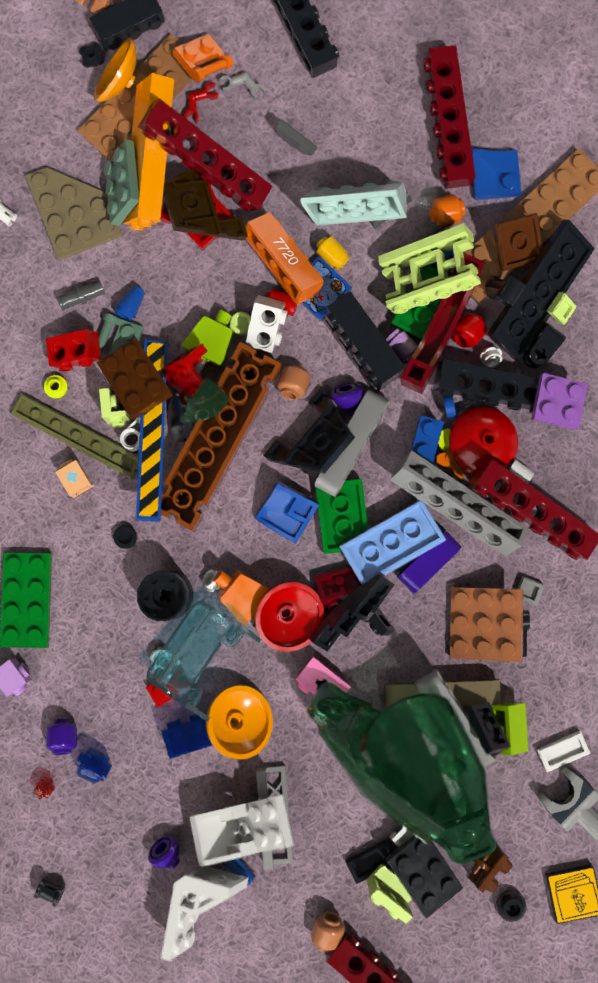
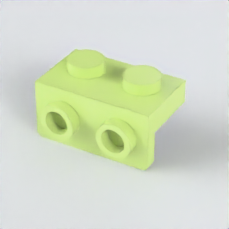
M381 864L366 880L370 892L369 897L376 905H383L394 919L399 918L407 924L413 918L408 905L411 897L393 871L384 864Z

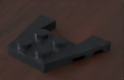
M321 387L308 402L311 407L321 413L320 417L291 450L276 440L263 455L267 460L325 474L354 440V434L329 394Z

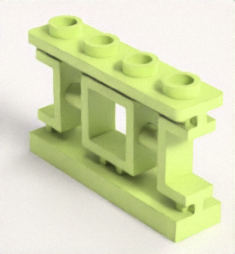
M463 223L378 256L379 265L384 268L382 274L387 279L394 278L396 291L385 295L387 300L385 301L386 307L395 314H402L407 312L408 309L428 305L431 301L439 298H448L453 293L467 291L481 284L480 278L477 276L478 269L472 263L465 266L463 252L474 248L472 243L474 242V236L471 230ZM453 250L454 257L446 260L444 253ZM437 262L439 275L422 281L420 268ZM410 266L411 274L403 276L402 268ZM456 267L458 275L449 278L447 270ZM413 283L415 291L406 294L405 285Z

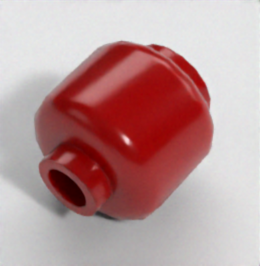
M464 314L453 332L455 343L463 348L475 347L487 332L484 319L478 314Z

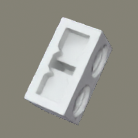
M258 295L254 302L245 345L270 353L273 352L275 346H280L283 333L279 332L280 324H285L288 312L284 310L285 302ZM265 310L272 311L275 317H268L265 314ZM260 332L268 333L270 335V338H263L260 335Z

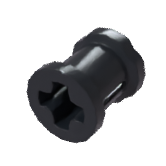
M43 877L35 891L34 898L38 899L40 897L51 902L52 906L56 907L66 886H58L47 881L46 877Z

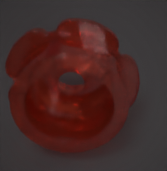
M43 776L36 785L33 794L38 796V800H41L43 797L47 799L53 792L55 786L52 784V778L49 780Z

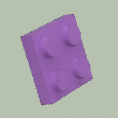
M546 373L540 374L531 420L575 431L579 430L588 384Z

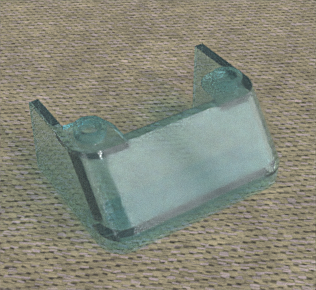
M197 601L189 608L149 667L147 680L208 722L210 717L196 708L203 696L202 688L196 682L221 644L233 647L240 642L244 635L258 643L262 639L239 621L203 601Z

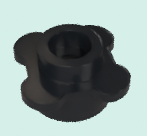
M94 43L92 46H82L79 49V53L83 57L82 64L85 68L97 67L104 63V57L101 56L100 44Z

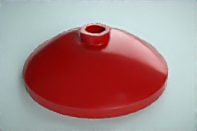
M477 407L464 412L454 422L449 434V448L458 466L473 475L483 458L493 459L507 469L517 454L518 435L512 421L504 413L490 407ZM485 436L491 438L490 444L486 443Z
M296 581L279 583L266 591L257 604L254 616L257 633L269 647L275 650L290 652L302 649L311 643L308 638L324 620V607L319 595L308 585ZM284 609H288L286 615H282Z

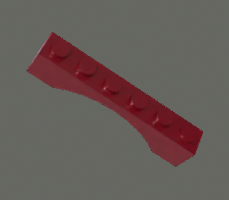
M463 252L465 266L472 263L478 269L477 276L481 278L485 262ZM456 268L452 274V277L458 275ZM476 286L467 291L453 293L450 297L441 300L424 337L411 356L401 376L402 386L423 394Z

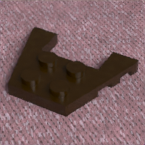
M222 167L221 175L226 177L228 174L227 170ZM195 169L185 171L164 182L163 196L174 231L241 241L246 240L247 233L242 217L226 220L218 219L208 183L201 178L202 174Z

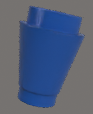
M133 286L116 304L115 313L128 322L132 318H136L145 292L141 288Z

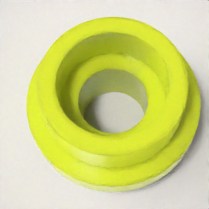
M53 375L45 381L44 390L49 397L58 399L66 394L68 384L63 377ZM54 383H59L57 390H52Z

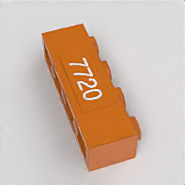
M271 212L249 221L246 226V240L296 305L318 295L324 283L321 274L315 270L307 256L300 251L293 238L285 232L281 223L274 218Z

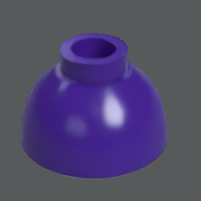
M355 382L344 383L335 387L330 395L334 403L344 408V412L348 413L358 408L357 404L361 401L363 389L362 385Z
M165 836L153 844L148 854V861L153 866L170 870L178 866L180 862V848L175 837Z

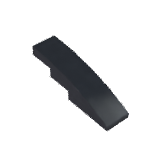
M378 573L346 597L321 622L308 639L328 652L340 634L348 637L360 619L365 623L368 622L395 584Z

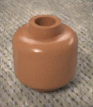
M299 364L284 367L277 384L281 395L289 400H297L304 397L311 381L310 374L306 371L305 367Z
M325 912L315 919L311 940L320 951L329 952L336 950L341 943L345 932V925L340 916L333 912Z

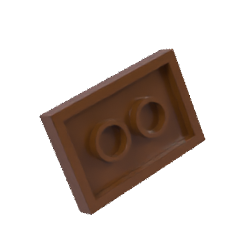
M137 338L96 362L132 420L173 396Z

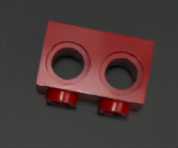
M83 329L46 338L49 366L59 368V371H71L73 366L78 365L79 367H89L93 365V362L101 360L99 335L97 332Z

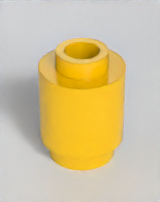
M333 236L329 238L323 237L316 245L318 248L316 253L331 268H335L337 271L350 259V256L347 254L348 251Z

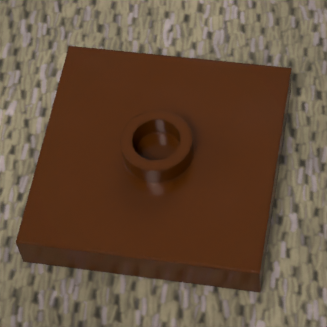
M531 213L492 224L500 271H506L536 261L543 250L538 213Z

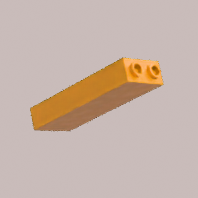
M151 73L136 86L131 141H134L140 201L123 220V224L130 225V229L140 231L160 222L167 152L163 150V145L158 141H152L145 137L142 133L143 130L138 125L152 102L157 99H161L172 108L174 89L173 78ZM164 124L163 131L169 136L170 127Z

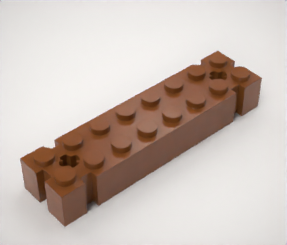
M239 342L231 357L234 364L233 368L230 369L226 366L213 391L214 396L205 405L164 482L169 487L165 494L162 493L161 515L169 519L173 514L178 516L176 523L194 532L204 516L199 513L202 505L207 507L210 505L269 394V389L266 387L268 382L274 385L282 370V363L264 355L262 360L257 357V350ZM254 372L255 378L247 380L245 374ZM188 494V504L184 503V506H181L179 497Z

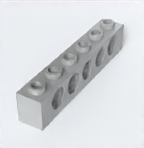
M412 450L397 464L390 478L392 482L505 557L522 546L528 530L526 526Z

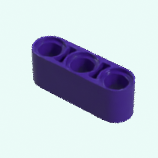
M446 530L442 532L446 541L415 558L405 568V571H402L397 576L413 594L422 588L462 548Z

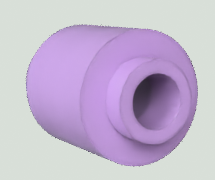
M398 328L386 338V341L401 362H409L418 346L405 331L402 332Z

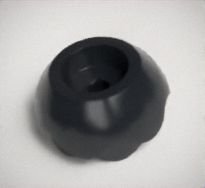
M508 890L496 901L499 916L508 922L518 921L525 915L526 902L520 893Z

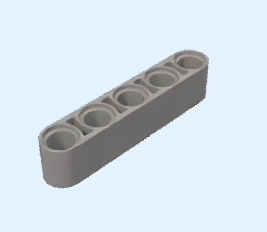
M370 389L366 392L348 423L350 430L355 436L354 440L325 474H319L314 485L315 487L334 497L337 496L389 404V399Z
M434 670L415 681L419 693L473 771L476 772L496 760L495 756L486 755L465 710L439 672Z

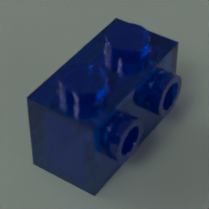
M198 712L190 715V720L180 722V719H176L166 723L167 727H164L161 733L169 759L213 746L206 728L207 714L203 715V712Z

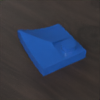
M472 149L476 175L473 183L475 200L521 197L517 150L492 151Z
M277 481L254 518L272 531L296 544L317 510L319 502Z

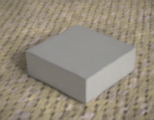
M522 576L517 589H523V602L537 607L545 585Z

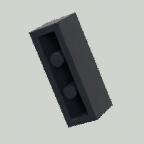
M124 0L89 17L93 30L104 51L109 49L116 50L126 39L136 40L142 33L148 30H156L165 22L163 11L157 0Z

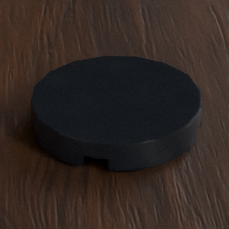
M173 396L168 408V429L174 442H185L187 440L186 437H189L191 433L192 412L191 409H187L186 404H189V400L185 396Z

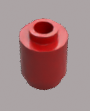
M273 288L271 293L266 292L265 297L285 302L284 310L288 311L287 317L288 315H295L297 305L287 292Z

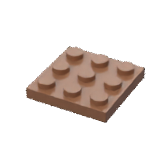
M451 587L450 658L523 662V589Z

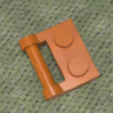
M209 34L175 47L172 53L196 83L204 80L207 75L221 69L227 70L233 67L232 57L229 54H225ZM214 59L216 60L215 62L208 64L204 67H199L200 65L205 64L209 61H212Z

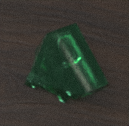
M205 378L192 398L188 395L184 396V400L187 401V407L185 409L186 413L181 415L180 421L182 423H191L213 418L226 406L230 398L213 381Z

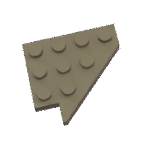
M47 167L25 175L59 261L123 237L120 227L110 224V215L107 212L108 194Z

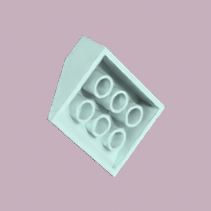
M389 181L385 185L367 183L363 187L344 185L340 189L322 187L318 191H311L301 198L302 206L315 225L407 218L406 189L404 184L398 181Z

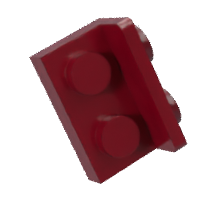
M351 566L314 576L324 610H334L346 597L361 586Z

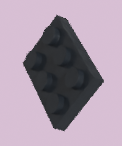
M420 829L385 858L393 873L426 919L463 889V886L423 829Z

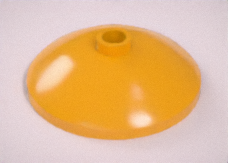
M131 38L126 39L106 66L94 92L93 98L97 102H105L116 97L125 87L129 89L135 80L133 73L137 63V48L135 41Z
M241 685L226 688L213 699L209 706L206 717L207 733L215 749L226 757L232 759L253 757L266 746L272 733L273 717L271 708L264 696L251 687ZM232 718H233L234 721H235V724H234L233 727H232L231 724H230V721H231Z

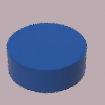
M443 396L447 418L455 417L456 411L453 397Z

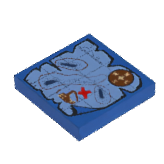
M319 256L311 265L321 274L324 283L318 295L301 304L321 321L326 316L327 306L351 291L352 287Z

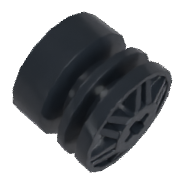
M156 571L151 573L141 581L137 590V603L140 610L147 618L154 621H170L184 616L191 608L194 600V590L190 581L183 574L175 571ZM165 591L172 592V595L170 596L171 600H164V596L166 595Z

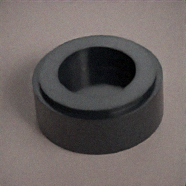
M124 525L116 529L113 539L119 548L129 549L136 544L138 535L134 528Z

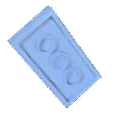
M419 500L340 545V549L362 585L378 573L384 577L443 543L446 539L425 504Z

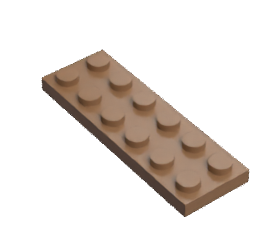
M172 34L134 71L135 80L129 89L125 87L116 97L105 101L78 129V133L106 159L110 160L116 148L120 147L125 139L131 140L137 84L151 73L173 78L174 99L193 80L172 55L174 48L182 45Z

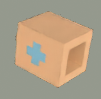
M71 459L59 466L61 469L56 471L70 497L75 498L94 486L82 464L77 460L72 461Z

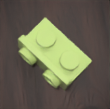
M109 388L99 389L102 418L108 424H112V427H124L126 422H131L129 414L126 411H120L119 398H116V394H113Z

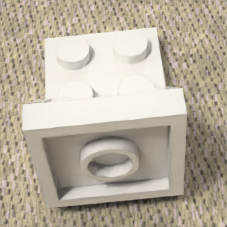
M283 795L190 817L199 867L259 852L294 846Z
M203 866L176 881L172 893L161 959L171 961L188 950L195 940L193 930L199 914L247 888L248 877Z

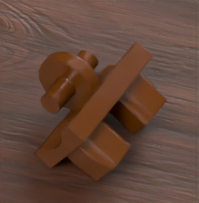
M493 843L489 850H485L480 857L476 854L471 856L476 863L472 867V873L468 879L482 893L485 890L493 893L499 883L495 878L499 871L504 874L508 873L513 864L509 861V857Z

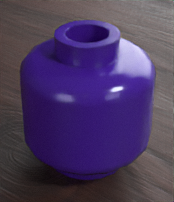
M56 719L53 725L46 728V748L52 751V755L71 754V750L77 747V727L69 723V719Z

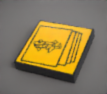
M592 864L545 874L556 924L598 916V884Z

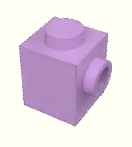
M16 658L9 659L0 666V688L6 697L13 694L16 697L28 689L26 684L32 681L29 677L31 674L25 664H20Z

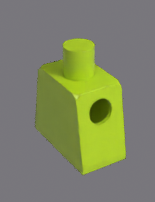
M219 310L214 320L203 316L182 343L183 350L188 351L203 344L208 352L201 358L223 369L234 337L233 330L227 327L232 316L223 310Z

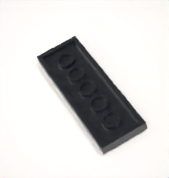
M562 220L522 280V283L526 286L525 291L513 308L504 307L487 333L515 361L522 360L551 316L547 312L548 308L559 292H567L595 250L570 220Z

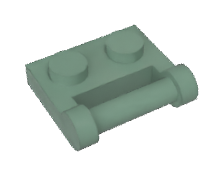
M108 313L104 314L102 319L104 323L99 334L101 359L107 356L102 354L113 325L119 328L109 354L136 338L140 342L144 327Z

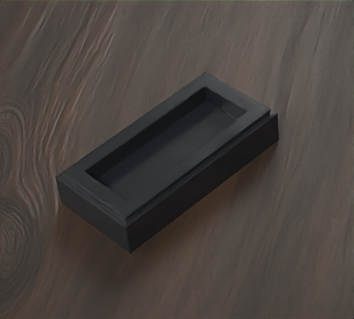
M388 839L345 860L356 884L366 880L381 864L389 868L385 858L393 852V849Z

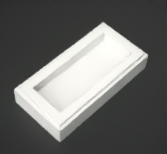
M581 731L574 732L536 749L546 772L591 754Z

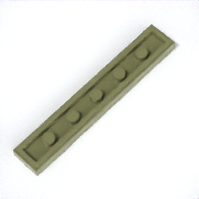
M22 393L10 412L15 417L134 479L138 471V455Z

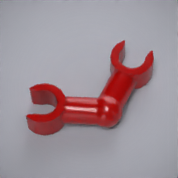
M208 83L205 89L188 94V110L184 113L185 119L189 115H194L196 124L198 123L197 101L206 98L210 100L217 99L219 93L210 94L208 92L216 87L215 83Z

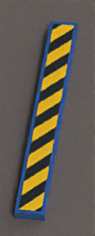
M144 339L143 349L166 384V377L161 369L167 365L168 342ZM165 401L140 416L135 521L160 522Z

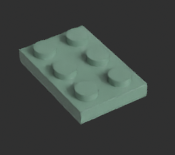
M127 139L123 141L120 147L116 148L114 155L104 166V174L107 179L105 190L106 194H108L107 212L110 215V224L117 226L122 223L140 201L134 141Z

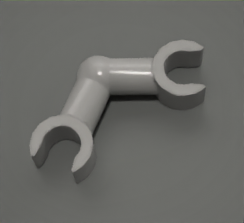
M247 72L231 78L226 75L219 78V83H230L229 86L222 88L224 93H228L234 86L244 83L251 91L252 98L255 101H258V97L254 93L256 90H261L266 94L265 87L262 84H256Z

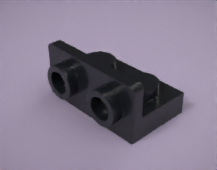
M489 702L471 705L465 709L469 722L473 726L486 755L490 754L491 757H494L511 747Z

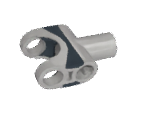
M565 767L561 772L569 779L568 783L570 786L569 796L566 800H549L542 792L538 794L537 798L548 813L567 832L578 823L597 841L598 813L592 806L598 801V793L588 783Z

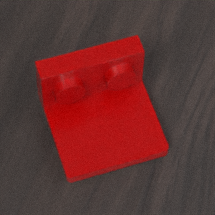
M203 344L180 354L161 369L167 381L174 386L179 396H185L189 400V404H187L189 407L214 396L195 369V366L203 361L201 357L208 352Z

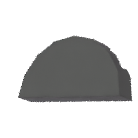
M280 119L276 125V130L283 140L299 152L309 156L313 155L317 150V146L284 120Z

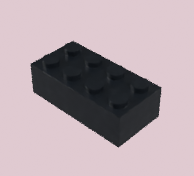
M351 291L327 306L326 326L332 333L336 332L340 337L338 340L344 351L349 350L353 355L351 359L358 370L363 369L367 375L365 380L372 389L376 387L379 392L402 375L406 367Z

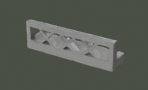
M285 765L257 767L258 800L271 798L275 793L278 796L283 794L290 827ZM281 771V782L274 788L267 782V772ZM281 786H282V794L278 791V789H279ZM268 787L272 790L270 795H268ZM292 846L287 847L288 857L273 858V850L262 852L264 870L273 869L276 864L293 863Z

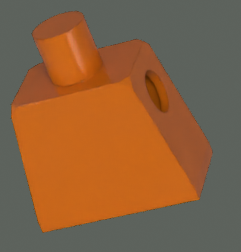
M220 570L213 578V582L221 587L216 596L241 625L245 627L255 615L259 600L270 588L239 570H236L231 577L223 570Z

